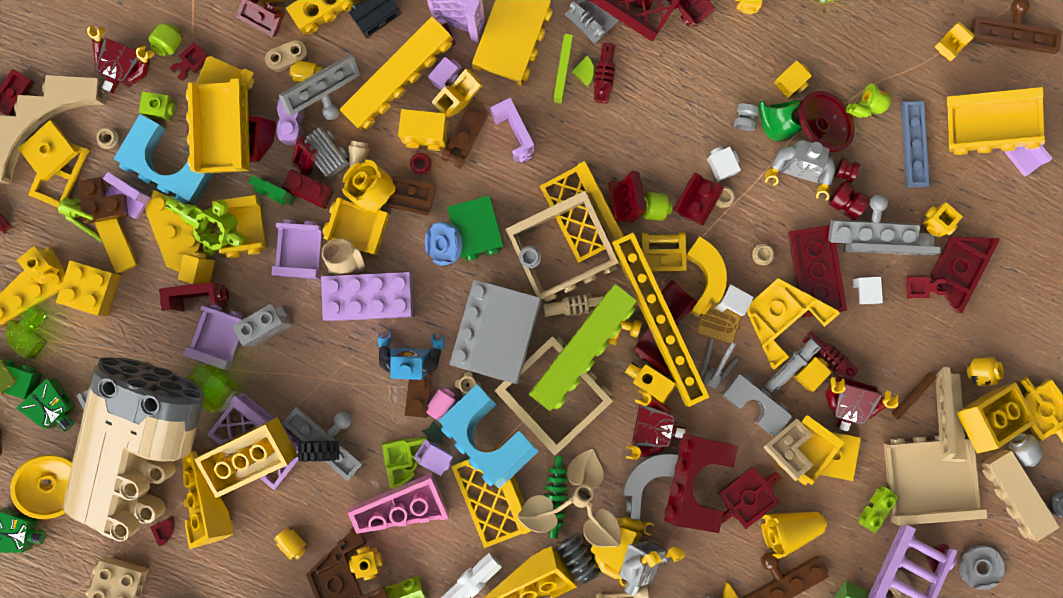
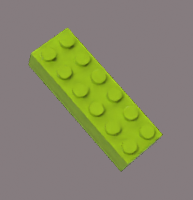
M615 284L606 293L528 395L549 411L554 408H560L567 399L565 396L568 390L571 392L580 383L579 375L588 372L595 363L592 360L593 357L601 355L609 345L606 340L615 337L622 326L619 323L621 321L624 322L633 314L636 309L633 307L636 300Z

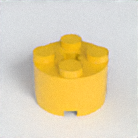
M365 160L366 162L361 164L357 162L345 173L343 177L345 184L342 192L361 209L378 212L382 205L387 202L390 195L395 192V185L392 178L375 162L371 160Z

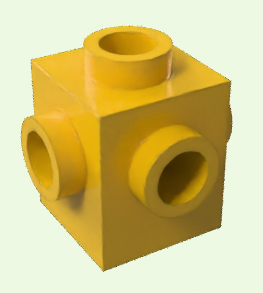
M945 202L937 207L932 206L926 212L925 216L927 218L922 224L926 226V230L930 234L939 238L945 234H952L963 216Z
M364 546L356 549L357 552L351 556L352 560H349L351 573H355L356 579L362 577L363 580L375 578L376 574L382 569L381 566H383L381 553H378L377 547L370 548L369 546ZM363 561L368 563L367 568H363Z

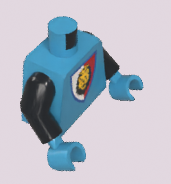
M379 332L377 342L380 347L379 366L386 372H390V378L423 379L428 373L438 368L441 350L445 347L444 335H442L440 340H436L435 334L431 336L433 349L389 348L391 344L390 332H388L387 338H382Z

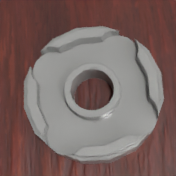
M973 545L961 554L958 561V571L962 580L969 586L979 590H989L999 584V580L1005 573V564L1001 555L993 548L986 545ZM984 561L986 563V570L979 573L977 565Z

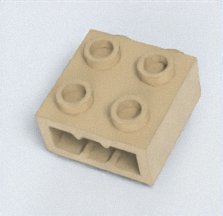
M107 556L94 565L92 571L94 578L87 588L86 596L88 598H141L149 568Z

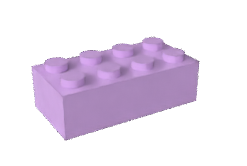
M410 272L321 276L323 321L414 317L413 279Z

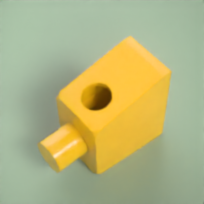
M632 362L625 372L635 379L633 382L635 386L649 393L663 404L676 387L674 382L646 364L641 368ZM645 377H651L653 379L650 384L645 383Z

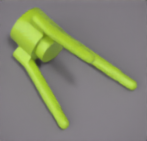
M67 197L62 199L58 206V212L65 215L66 220L73 222L90 236L103 243L100 236L75 219L80 216L90 220L94 219L92 215L81 211L80 199L74 198L72 200Z

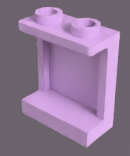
M511 98L490 107L495 124L497 125L508 119L521 147L512 151L514 161L523 163L531 159L532 154H534V143Z
M284 219L282 223H276V228H278L275 266H272L271 275L320 280L323 228L317 225L318 222L304 221V224H296L295 220Z
M209 304V307L202 305L200 310H203L191 346L185 348L183 355L223 370H230L240 345V341L232 326L243 320V314L232 310L228 314L221 311L223 307Z

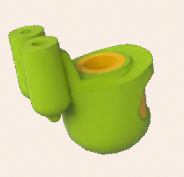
M869 84L863 92L861 103L848 104L846 112L858 118L869 117L872 113L882 114L890 107L891 96L888 92L879 90L877 85Z

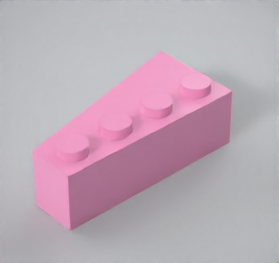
M431 472L351 506L348 515L356 533L382 530L387 527H401L412 523L448 519L449 511Z

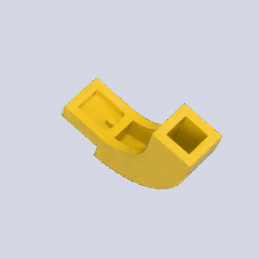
M700 236L686 255V259L697 265L705 276L704 292L690 312L696 317L701 313L704 315L707 313L712 305L709 303L710 300L715 304L720 302L727 282L726 267L721 255L716 248Z

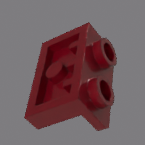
M695 172L688 181L681 197L677 200L674 210L682 218L703 226L722 194L724 187L721 184L704 179L699 173Z

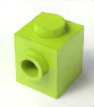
M142 91L139 113L146 118L172 121V115L174 116L176 113V103L168 95Z

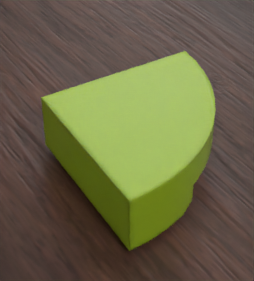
M588 56L572 71L586 87L591 84L594 74V67Z

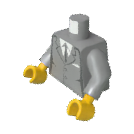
M799 140L794 145L782 148L772 164L773 169L765 172V183H767L769 178L773 177V186L777 185L778 171L818 184L821 182L822 185L817 188L816 198L818 199L820 193H825V201H827L830 196L829 185L832 184L836 166L833 159L828 156L829 149L823 147L821 143Z
M650 541L629 544L619 574L622 579L627 581L624 591L631 595H637L639 587L648 585L653 581L661 563L669 561L670 557L674 562L685 557L682 549L671 547L666 552V550Z

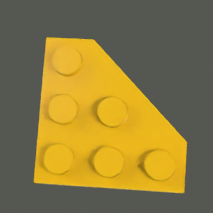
M154 190L145 211L166 267L180 272L183 254L193 255L194 251L200 252L203 244L195 239L193 226L185 224L179 214L165 209V203L169 196Z

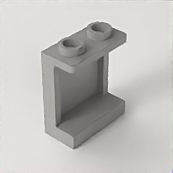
M269 304L234 324L232 328L242 346L256 347L294 324L284 306L275 309L273 305Z

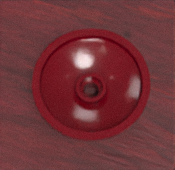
M814 91L804 97L799 107V118L802 129L812 143H821L823 147L829 149V152H839L847 148L853 141L855 128L852 116L846 112L844 103L833 94L825 91Z

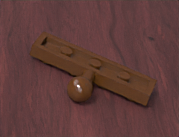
M1014 0L1012 2L1013 23L975 17L971 30L975 35L972 41L1057 54L1059 52L1062 31L1023 25L1024 14L1030 7L1028 0Z
M767 552L762 556L761 564L765 569L771 571L774 580L742 598H793L827 579L829 575L818 556H814L782 575L778 568L779 559L774 557L772 552Z

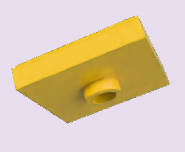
M51 120L18 148L39 177L46 182L78 154L62 131Z
M831 432L845 443L820 475L853 481L861 438Z

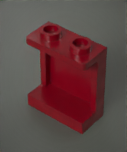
M215 282L159 288L161 311L184 312L183 299L209 296L210 304L220 307H226L227 301H229L228 289L225 288V285Z

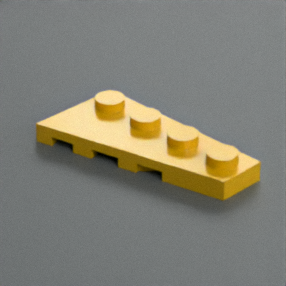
M47 247L44 251L47 252L60 270L54 275L53 279L44 284L31 280L25 271L19 274L0 293V328L59 293L66 271L52 247Z

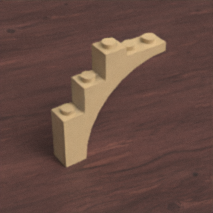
M46 75L45 82L42 85L44 97L18 95L14 106L16 116H0V183L12 184L14 169L21 154L18 148L34 135L42 125L55 116L74 108L87 105H104L105 90L101 88L104 82L98 78Z

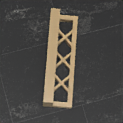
M943 367L935 375L941 461L965 462L967 460L965 429L956 413L963 408L960 374H951L950 367Z

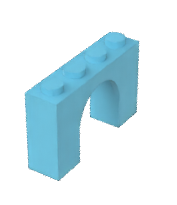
M139 114L114 160L120 163L119 167L129 173L132 170L139 173L138 178L148 184L151 181L157 183L156 188L162 192L169 194L171 191L177 194L175 199L187 205L188 202L196 204L214 173L199 174L192 172L187 161L179 172L172 175H160L153 165L152 155L166 129Z
M476 384L438 421L443 426L441 428L442 432L449 439L453 437L456 441L455 447L462 454L466 452L470 457L468 462L476 470L480 469L484 473L482 476L484 481L489 486L495 485L501 488L539 450L520 431L496 451L486 453L480 452L474 442L475 428L479 421L497 404L484 389Z

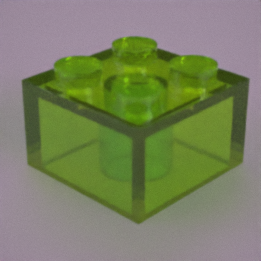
M198 363L186 377L202 389L205 396L203 407L212 413L214 411H226L234 396L244 392L242 387L217 367L207 363Z

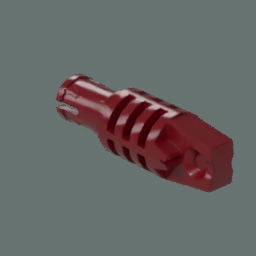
M602 43L601 59L596 65L594 79L595 103L608 104L616 67L613 63L616 45L613 43H609V47L607 43Z
M812 331L807 334L808 337L821 347L817 352V358L820 357L826 361L832 371L849 379H852L857 374L858 369L831 343L823 342ZM807 337L802 340L805 344L809 341Z

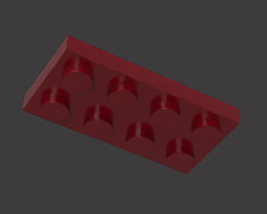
M830 225L789 231L788 237L797 288L839 312L847 311L836 243L828 241ZM807 310L802 315V318L814 315L810 310Z

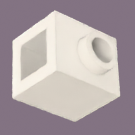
M723 146L712 150V155L707 158L717 183L741 171L738 165L739 157L730 147L723 149Z

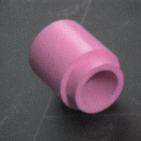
M444 388V390L438 389L428 404L426 413L436 420L441 419L457 402L454 398L456 394L447 388Z

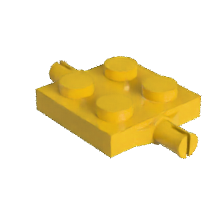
M1028 377L1022 378L1023 380L1019 382L1027 391L1023 397L1037 422L1029 427L1039 441H1043L1052 434H1057L1063 443V394L1051 379L1034 387Z

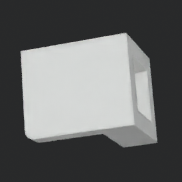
M881 277L853 279V288H858L860 304L883 303Z
M730 284L725 288L723 297L716 304L715 308L721 312L728 308L744 316L753 296Z

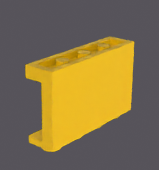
M495 0L472 62L473 69L480 72L482 69L516 81L517 85L522 86L523 80L527 81L531 69L528 67L530 62L536 59L539 50L536 48L538 40L542 42L546 29L543 27L545 21L549 22L553 13V9L550 8L551 0Z
M230 79L228 83L213 84L188 82V89L186 90V99L188 101L186 119L189 123L187 142L190 148V155L188 156L190 170L199 174L250 171L247 83L240 79Z
M1043 87L947 97L949 152H954V155L968 154V151L977 150V153L992 152V149L1001 148V151L1016 150V147L1025 146V149H1037L1045 143Z

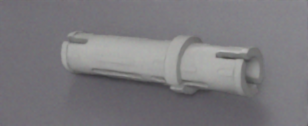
M810 338L798 352L795 351L792 354L793 357L764 386L775 395L799 369L808 364L811 357L821 347Z

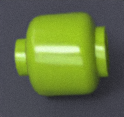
M172 23L158 24L149 36L151 49L161 56L174 54L182 43L179 28Z
M647 192L644 195L647 204V211L642 214L644 219L663 221L668 214H671L672 202L669 201L667 194Z

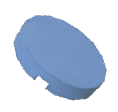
M449 222L434 223L425 235L426 253L431 256L435 264L440 266L453 264L458 260L462 251L461 235L458 229Z

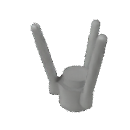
M710 338L700 375L703 376L701 379L703 383L716 389L737 364L739 357H736L723 373L721 372L736 345L735 342H732L716 369L710 367L707 370L714 339Z

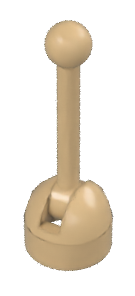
M648 586L639 587L637 595H631L627 592L602 594L599 592L595 598H649Z

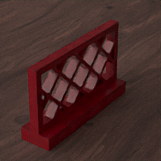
M614 0L588 1L651 42H654L680 0H674L671 6L661 8L660 0H658L659 9L647 12L645 2L642 0L644 12L639 14H633L629 6L630 2L638 0H625L621 2H615ZM625 3H626V4H627V9L624 8L623 6H621V4H625ZM668 10L665 16L663 17L662 11ZM660 12L661 22L657 28L648 23L647 14ZM645 15L646 21L641 19L639 16Z

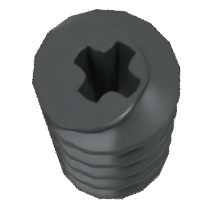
M576 533L562 541L556 549L565 550L561 558L569 557L565 565L574 566L570 570L571 574L578 573L574 580H582V584H586L600 575L602 571L600 568H595L597 563L595 560H591L593 557L592 553H586L588 546L581 545L584 540L582 537L576 538L579 534Z

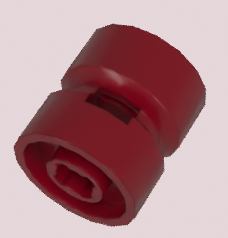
M843 181L833 193L828 204L838 211L844 210L843 214L851 220H857L868 206L871 198L861 191L855 192L854 186Z

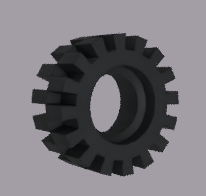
M339 441L298 442V461L322 462L339 460Z

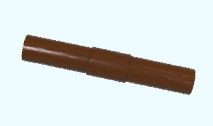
M929 372L891 415L898 420L932 384L936 376Z

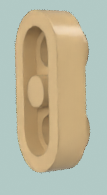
M294 40L269 50L265 56V62L271 70L280 72L290 68L291 64H295L296 60L305 61L308 57V49L301 41ZM299 48V52L297 54H293V49ZM279 56V60L273 62V57Z

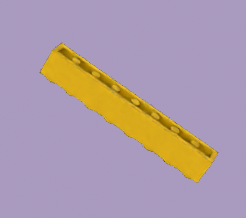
M634 233L613 241L611 246L685 406L690 407L709 398Z

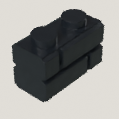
M366 0L363 3L358 2L352 6V11L349 12L365 38H368L401 15L399 8L393 0Z

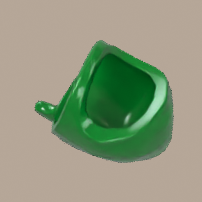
M800 100L770 106L765 105L764 101L759 102L761 124L769 139L784 141L802 130L800 121L793 115L794 109L801 104Z

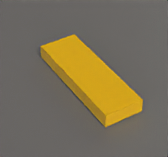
M119 218L95 222L115 273L120 274L138 266Z

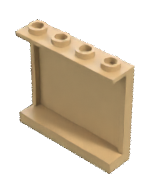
M965 433L967 454L965 462L941 461L939 435H935V439L927 440L925 436L912 437L913 441L905 442L904 438L891 439V443H883L888 489L899 497L895 506L890 511L891 523L900 526L987 519V510L981 508L975 449L967 433Z

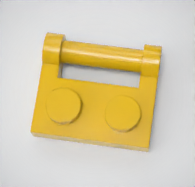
M678 232V235H648V233H641L642 252L651 272L687 271L685 232ZM678 243V249L649 250V244Z

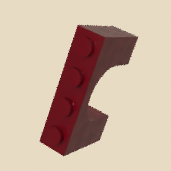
M683 433L677 463L675 464L674 477L670 487V495L665 509V522L678 527L714 533L720 532L724 511L698 504L693 494V484L698 472L707 465L718 464L734 468L738 451L737 445Z

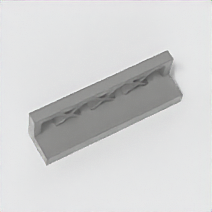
M919 233L917 246L844 243V252L933 256L940 254V247H934V235Z

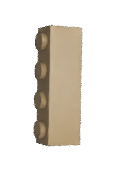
M1001 449L980 462L984 468L982 470L983 474L989 481L993 482L996 487L994 489L996 495L1001 500H1004L1008 506L1006 508L1008 514L1013 519H1016L1019 524L1018 530L1025 538L1038 542L1060 528L1011 450Z

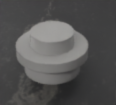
M527 246L521 250L519 260L524 267L534 268L541 262V253L536 247Z

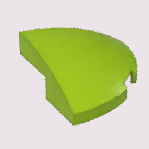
M427 437L381 442L390 489L405 484L415 476L414 470L418 467L419 463L414 456L424 440H428Z

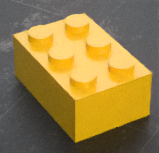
M1016 382L994 388L956 412L977 453L998 449L1037 423Z

